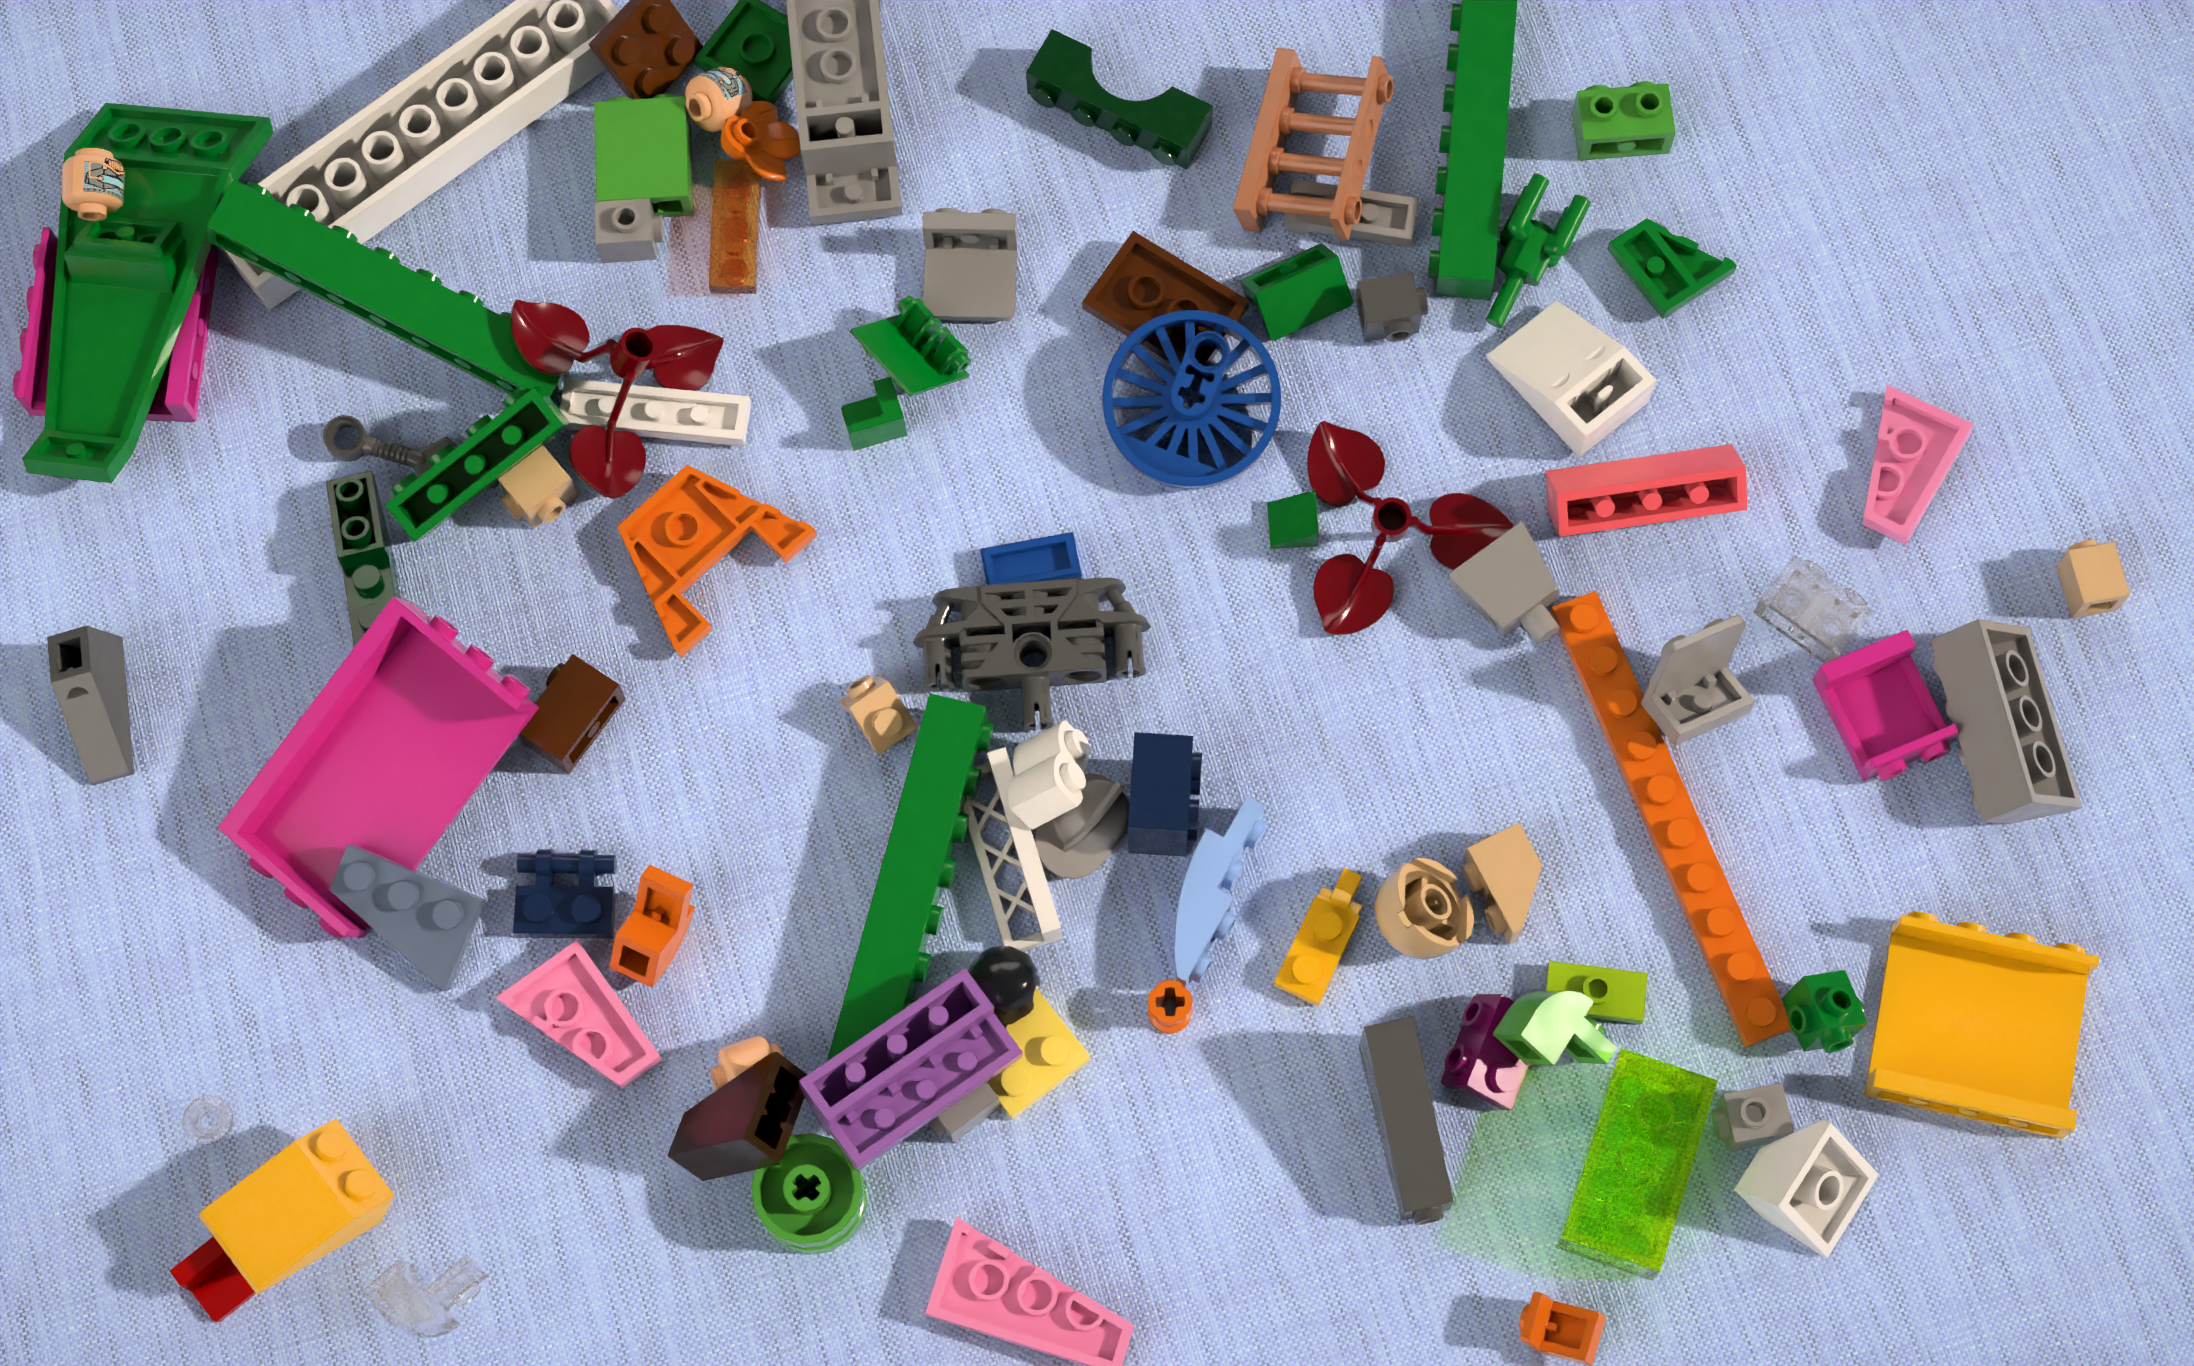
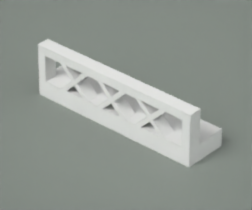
M1006 747L987 752L989 762L975 766V768L982 769L981 778L993 775L997 791L989 806L986 807L967 796L963 812L969 815V832L1003 944L1020 951H1026L1062 940L1063 935L1032 831L1009 807L1008 786L1014 777ZM999 801H1001L1005 816L994 811ZM973 809L984 814L979 824H977ZM990 818L1009 827L1011 835L1002 852L983 843L981 833ZM1013 845L1015 847L1018 860L1008 856ZM987 854L997 858L992 869ZM1004 862L1022 871L1025 879L1015 897L996 887L994 879ZM1027 890L1033 906L1022 901ZM1000 898L1011 903L1006 914L1004 913ZM1020 908L1036 916L1041 933L1013 941L1008 924L1016 909Z

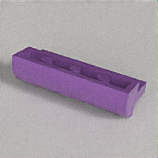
M963 968L800 1079L799 1086L809 1107L827 1135H831L858 1172L1022 1058L1023 1052L994 1014L992 1003L966 968Z

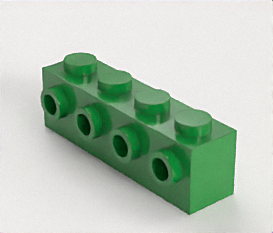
M525 385L521 386L502 402L506 409L494 419H491L488 414L480 418L465 431L469 436L466 441L457 448H454L449 443L428 460L433 467L419 478L414 472L409 474L391 489L396 496L384 505L414 542L428 536L498 481L499 477L570 424L541 386L533 387L530 390Z

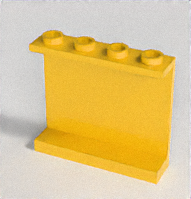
M1914 911L1909 912L1907 915L1901 914L1891 927L1864 1096L2063 1139L2075 1130L2077 1110L2069 1109L2087 979L2088 975L2098 967L2099 956L2085 954V949L2075 944L2058 943L2055 944V947L2035 943L2036 939L2033 936L2023 933H2007L2006 936L1986 933L1987 928L1976 923L1959 922L1956 926L1939 923L1936 916L1925 912Z

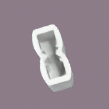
M1063 720L1020 743L1014 750L1013 770L1015 776L1011 779L1008 786V803L1010 810L1031 830L1079 806L1083 800L1084 787L1086 786L1083 772L1088 765L1090 745L1086 736L1080 730L1074 729L1066 720Z

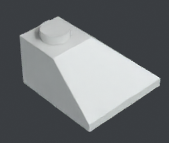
M1821 1120L1761 1147L1734 1190L1759 1216L1813 1251L1828 1258L1879 1174L1831 1122Z

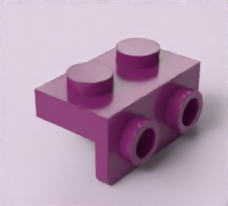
M1476 994L1464 1010L1462 1016L1463 1025L1456 1043L1446 1056L1445 1071L1441 1084L1448 1088L1465 1089L1501 1110H1513L1530 1065H1525L1493 1035V1032L1515 1001L1503 994Z

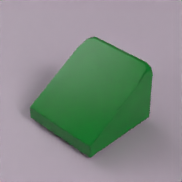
M1305 492L1267 502L1270 549L1315 547L1318 545L1319 530L1316 492Z

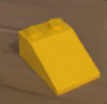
M335 1118L291 1143L200 1211L199 1217L258 1295L380 1224L395 1195Z

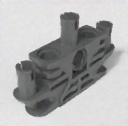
M1117 578L1063 579L951 588L937 592L932 600L933 604L937 606L934 615H931L926 628L917 633L913 644L923 648V685L925 690L938 692V672H940L942 691H948L955 687L951 647H960L964 692L1021 689L1022 727L1026 730L1036 731V711H1039L1041 730H1046L1054 725L1051 711V686L1107 682L1104 637H1114L1115 675L1117 677L1128 678V659L1132 660L1133 678L1145 675L1146 667L1144 666L1142 632L1149 630L1151 626L1147 619L1137 614L1130 602L1124 599L1122 593L1126 590V586L1122 580ZM1109 600L1114 608L1113 611H1100L1099 603ZM951 611L961 613L962 621L948 623L947 619ZM1032 652L1040 653L1046 658L1045 662L1038 667H1028L1021 660L1025 655Z

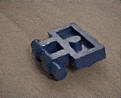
M538 849L536 854H518L517 872L536 873V885L516 886L513 934L515 937L613 939L616 891L614 887H597L598 874H616V855H598L597 850H581L580 854H554L553 849ZM554 873L580 874L579 886H554Z

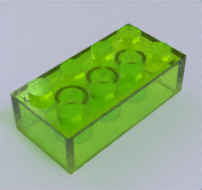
M1620 1048L1610 1069L1555 1248L1651 1281L1660 1273L1718 1080Z

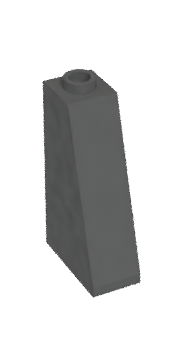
M1414 1016L1365 1026L1359 1044V1051L1400 1219L1402 1221L1413 1218L1415 1225L1429 1224L1444 1219L1443 1211L1450 1210L1454 1201Z

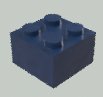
M1134 732L1128 816V853L1186 857L1187 842H1197L1199 800L1190 799V795H1200L1202 752H1193V736Z

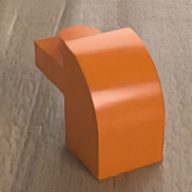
M649 865L640 876L634 911L615 934L609 968L653 988L672 962L691 923L695 909L694 906L690 905L694 884Z

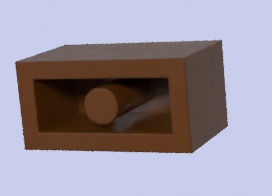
M574 654L571 655L565 664L559 663L551 671L546 681V690L536 702L532 701L539 709L518 735L524 745L567 774L571 773L626 699L618 683Z

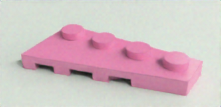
M956 1217L927 1305L926 1316L1084 1366H1123L1134 1330L1132 1323L1083 1293L1062 1283L1047 1271L1031 1264L1013 1253L1006 1246L994 1239H990L972 1228L970 1224Z

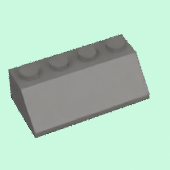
M1977 619L1931 639L1930 642L1934 652L1933 667L1942 680L1947 697L1946 712L1948 717L1960 732L1958 734L1960 742L1959 756L1962 764L1968 770L1974 790L1972 792L1973 805L1981 815L1982 821L2012 824L2083 808L2029 628Z

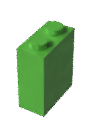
M658 94L648 99L632 100L627 97H613L607 101L594 102L596 202L650 198L655 215H662V217L694 216L691 118L686 110V97Z

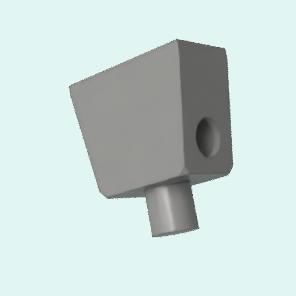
M1522 521L1448 574L1452 588L1504 636L1523 625L1536 644H1540L1560 628L1546 609L1548 605L1559 597L1557 585L1527 527Z

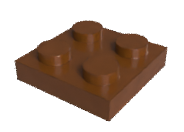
M630 0L588 44L625 95L632 100L648 99L658 94H663L694 61L696 55L703 48V45L670 0Z

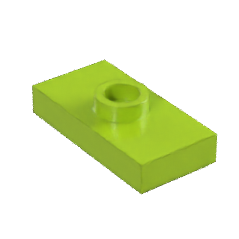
M1549 961L1547 964L1545 991H1575L1588 996L1594 1001L1586 1014L1589 1018L1642 1024L1644 1021L1648 973Z

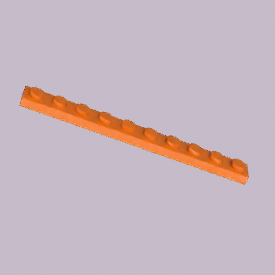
M1594 591L1553 606L1550 614L1560 626L1558 630L1744 1048H1749L1790 1032L1792 1029L1789 1025L1788 1014L1657 724L1641 705L1644 697L1597 592Z

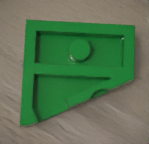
M1648 218L1610 241L1607 249L1662 319L1734 274L1737 267L1733 260L1724 257L1723 261L1699 250V243L1684 236L1673 235L1666 227Z

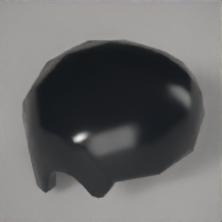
M999 946L982 951L978 957L974 958L968 972L994 1006V1014L1002 1025L1013 1024L1033 1010V995L1036 986H1040L1041 983L1037 975L1038 971L1029 954L1011 946Z

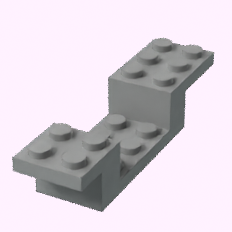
M786 0L800 151L806 174L811 224L817 225L903 215L880 19V0Z

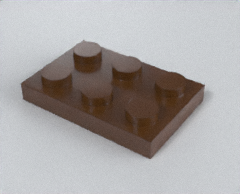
M1132 231L1082 301L1083 310L1127 337L1146 322L1176 311L1201 310L1213 312L1239 323L1249 308L1248 299L1135 231ZM1185 327L1167 330L1166 333L1180 363H1182L1186 352ZM1195 327V336L1200 332H1213L1214 329ZM1223 333L1222 336L1227 340L1230 335ZM1157 335L1142 344V346L1169 362ZM1205 347L1198 351L1195 358L1203 366H1208L1219 350L1214 347Z

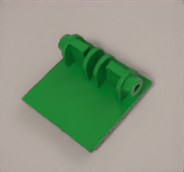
M910 295L906 296L897 305V309L901 312L899 315L850 330V333L863 346L865 352L874 358L893 378L894 383L910 397L966 379L970 375L965 370L971 363V359L968 357V349L951 334L947 327L940 329L942 322L938 318L931 319L934 314L919 298L913 299Z

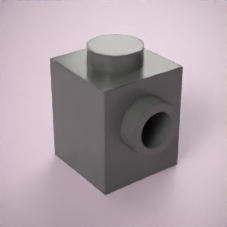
M1413 272L1363 280L1357 283L1355 302L1364 342L1380 339L1398 342L1410 338L1415 333H1419L1421 318L1423 315L1428 314V306L1424 288H1416Z

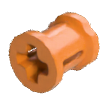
M1166 980L1158 983L1156 988L1149 993L1148 1016L1155 1029L1162 1033L1173 1034L1187 1027L1192 1015L1193 1001L1190 991L1184 988L1179 981ZM1167 998L1175 999L1177 1008L1174 1016L1165 1015L1163 1007Z

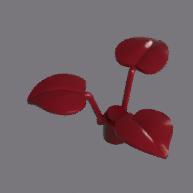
M516 300L511 310V332L515 345L524 360L542 373L561 376L570 370L574 359L585 363L606 353L610 354L609 362L611 368L617 376L623 378V383L609 416L607 427L605 429L597 425H589L580 429L570 443L569 458L577 475L603 497L615 499L627 494L641 478L646 464V452L640 437L631 431H615L617 420L635 378L641 376L645 369H653L656 382L663 388L698 391L707 383L712 375L724 338L688 326L658 325L647 331L642 328H630L622 334L618 342L608 339L605 345L588 352H583L589 343V330L585 321L575 311L555 303H531L522 300Z
M1322 421L1318 424L1312 436L1308 450L1307 470L1311 487L1323 502L1333 507L1345 506L1355 496L1361 502L1374 507L1371 529L1377 537L1365 564L1355 555L1340 554L1328 559L1317 571L1313 586L1314 600L1324 631L1328 634H1353L1370 627L1383 617L1393 599L1394 582L1388 573L1374 569L1373 566L1384 543L1399 541L1406 535L1409 527H1413L1425 535H1433L1430 543L1431 553L1440 564L1451 570H1455L1514 527L1511 521L1498 508L1483 499L1469 494L1451 493L1436 499L1429 510L1432 526H1427L1419 521L1418 517L1412 516L1409 506L1399 498L1390 497L1382 500L1380 497L1374 498L1367 495L1364 491L1375 488L1382 480L1384 474L1385 459L1380 447L1370 437L1361 432Z

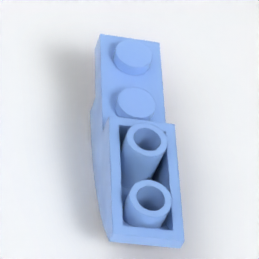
M1248 796L1224 837L1206 828L1194 851L1184 878L1175 923L1174 965L1176 981H1179L1186 989H1188L1192 980L1199 984L1201 983L1212 964L1213 957L1207 954L1216 938L1224 942L1237 919V916L1231 913L1234 897L1223 892L1222 889L1232 890L1244 868V865L1238 862L1246 847L1253 850L1257 847L1268 825L1262 821L1264 805Z

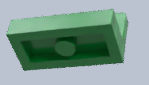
M1322 243L1239 280L1245 297L1258 307L1267 336L1272 341L1287 336L1353 304L1338 255Z

